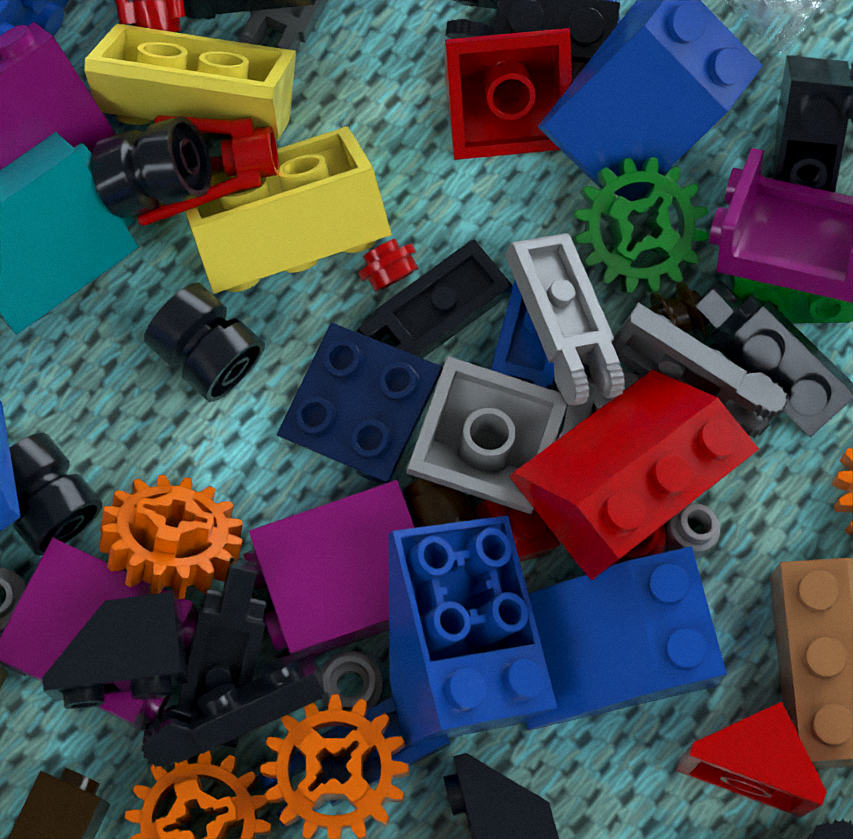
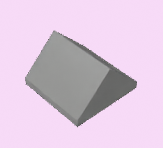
M447 356L410 459L407 474L532 514V505L509 476L555 442L567 402H564L560 392Z

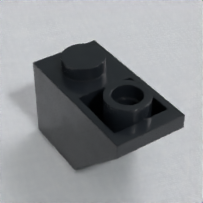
M786 56L777 114L773 179L830 192L836 191L849 120L846 119V116H843L844 101L847 99V96L850 97L853 94V81L849 77L850 67L848 61Z
M167 592L104 601L42 677L43 691L55 701L63 700L64 708L83 709L105 704V694L131 691L132 699L151 700L171 696L173 694L172 685L189 683L181 604L174 593Z
M467 753L453 756L455 774L443 776L453 816L466 814L472 839H559L550 803Z

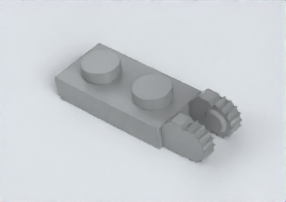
M564 233L512 242L505 253V257L549 363L554 362V380L558 390L561 391V397L564 398V402L575 406L588 401L589 381H587V375L584 374V367L579 358L589 355L590 374L597 385L600 395L608 399L623 394L625 389L624 383H626L624 381L625 374H623V368L619 365L620 361L612 345L614 336L570 234Z

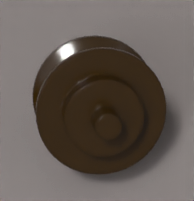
M679 282L676 284V297L666 301L657 292L650 295L651 308L648 309L666 317L673 325L684 332H690L699 341L706 339L705 326L709 324V320L696 307V304L701 299L696 290L691 291L684 282Z

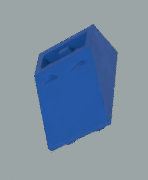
M508 515L390 532L388 534L389 678L405 746L514 726L556 709L557 704Z

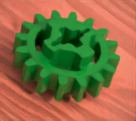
M626 158L620 161V176L616 177L611 170L605 167L597 172L599 182L602 185L600 189L591 186L582 187L580 194L590 203L588 209L572 211L571 218L585 223V231L571 238L574 244L588 243L591 251L581 262L584 267L598 263L604 267L599 278V282L602 284H609L619 275L622 277V292L633 293L639 279L643 280L648 292L660 291V275L663 274L672 283H678L683 279L678 264L683 262L694 265L699 262L700 258L690 249L692 242L708 240L709 234L695 228V219L707 215L708 209L701 206L692 207L689 201L699 189L696 183L682 188L676 184L681 172L679 167H671L663 175L658 174L657 158H647L642 165L641 171H637L631 158ZM625 185H650L647 191L643 192L639 200L630 202L623 196L614 194V192ZM671 203H673L678 215V232L671 228L668 208ZM649 208L647 212L649 216L646 219L645 225L652 230L651 235L636 237L630 243L632 240L630 235L633 232L634 226L631 222L627 221L628 216L642 214ZM600 218L609 223L612 243L608 249L605 247L601 237ZM650 249L665 257L660 262L649 267L637 268L630 266L631 262L635 261L640 252Z

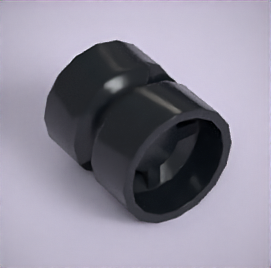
M183 116L151 124L146 132L132 130L101 139L93 148L91 163L97 192L104 205L118 217L125 218L154 210L161 206L162 203L172 205L206 195L210 188L212 171L206 143L192 121Z
M197 282L178 291L161 307L146 329L144 342L168 365L172 367L183 365L182 378L208 402H214L227 395L253 369L264 351L265 343L237 317L227 321V307L201 283Z
M44 432L28 436L9 447L21 516L13 522V527L32 552L39 556L44 554L52 537L64 543L69 542L87 528L102 509V501L84 478L79 474H67L70 461L52 438Z

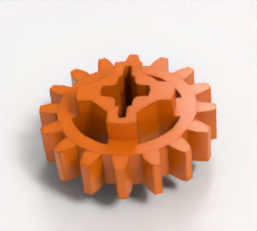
M158 475L157 483L154 487H149L142 480L136 479L133 481L131 494L117 490L113 495L112 506L104 507L99 550L101 553L109 554L107 568L110 572L127 570L125 585L130 588L141 581L150 583V595L160 594L163 587H170L178 599H185L187 587L192 585L203 594H206L207 589H211L213 578L225 582L230 557L239 559L243 541L240 536L243 523L241 519L231 518L234 507L231 501L213 502L216 489L212 486L203 489L201 492L192 490V478L185 477L179 486L170 485L165 475Z
M339 694L331 695L328 710L319 712L314 703L305 706L306 718L300 722L289 715L281 717V721L288 732L284 740L278 737H268L265 742L267 747L278 755L277 761L260 765V772L263 776L277 779L278 785L271 787L265 793L269 804L286 801L288 804L279 820L286 827L295 823L299 818L304 820L302 831L304 839H313L320 828L327 829L329 839H341L342 830L352 828L354 835L358 839H367L364 822L371 817L377 823L386 826L390 820L385 809L382 807L386 800L402 803L405 797L404 792L392 785L393 778H402L409 775V764L392 761V755L405 747L402 736L387 739L383 736V733L390 724L389 717L384 713L371 722L367 720V702L363 699H359L355 703L351 712L344 711ZM329 726H344L354 729L345 738H323L317 732V730ZM297 749L306 759V777L297 785L298 788L294 791L290 779V767L293 755ZM376 749L381 760V775L378 786L374 791L364 780V763L372 756V752ZM329 756L332 760L338 762L345 756L348 758L351 756V759L346 764L350 775L349 780L341 784L333 778L325 785L323 783L320 784L319 782L325 775L320 764L323 759ZM326 801H348L356 809L342 815H326L314 811L316 808L319 809Z
M211 750L203 754L200 753L197 763L190 764L188 759L180 763L174 762L175 769L169 772L162 769L161 766L156 768L154 764L150 766L152 775L157 782L152 788L135 784L132 790L144 801L142 810L134 809L125 812V819L140 825L141 828L140 833L133 835L129 839H199L190 830H179L183 828V824L192 820L193 814L191 809L196 806H200L208 815L219 814V816H216V820L206 825L208 836L203 839H225L231 828L242 825L243 822V831L240 839H256V835L273 833V825L257 817L258 812L263 811L271 804H269L265 795L251 796L249 793L255 787L259 778L253 771L247 772L239 778L234 776L237 771L238 760L231 754L222 761L220 766L214 765ZM200 778L222 782L230 787L237 796L216 799L205 793ZM172 789H175L177 798L168 815L156 820L162 801Z

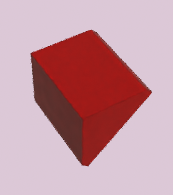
M569 28L445 39V84L454 160L560 150L538 128V125L572 83Z
M782 702L693 742L679 758L675 771L800 818L822 806L827 793Z

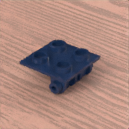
M331 322L276 435L356 469L358 475L369 481L379 484L380 480L389 483L443 367Z

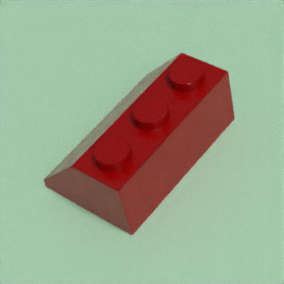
M652 369L625 389L623 394L610 400L514 471L509 477L592 581L758 451L759 448L718 397Z

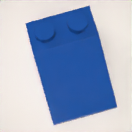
M637 0L538 125V128L599 188L602 185L599 182L597 172L607 167L618 177L620 176V161L626 158L633 160L637 171H641L642 165L647 158H657L658 174L663 175L731 109L763 65L701 0ZM629 184L621 187L614 194L623 196L631 202L637 200L650 185Z
M692 546L610 566L592 581L587 575H583L528 593L557 708L526 721L527 731L716 687L727 675Z

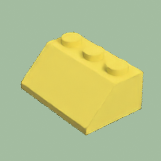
M116 23L85 58L84 71L93 99L101 112L115 114L116 119L120 122L143 125L152 122L158 115L221 120L251 117L254 129L271 126L275 139L279 140L290 118L296 51Z
M348 126L278 148L279 175L262 178V187L239 190L185 211L213 294L225 290L228 292L244 291L256 285L261 278L282 271L290 273L301 272L313 267L321 258L342 251L346 253L361 252L374 246L378 239L392 235L374 169ZM224 169L212 171L210 186L236 176L227 177Z

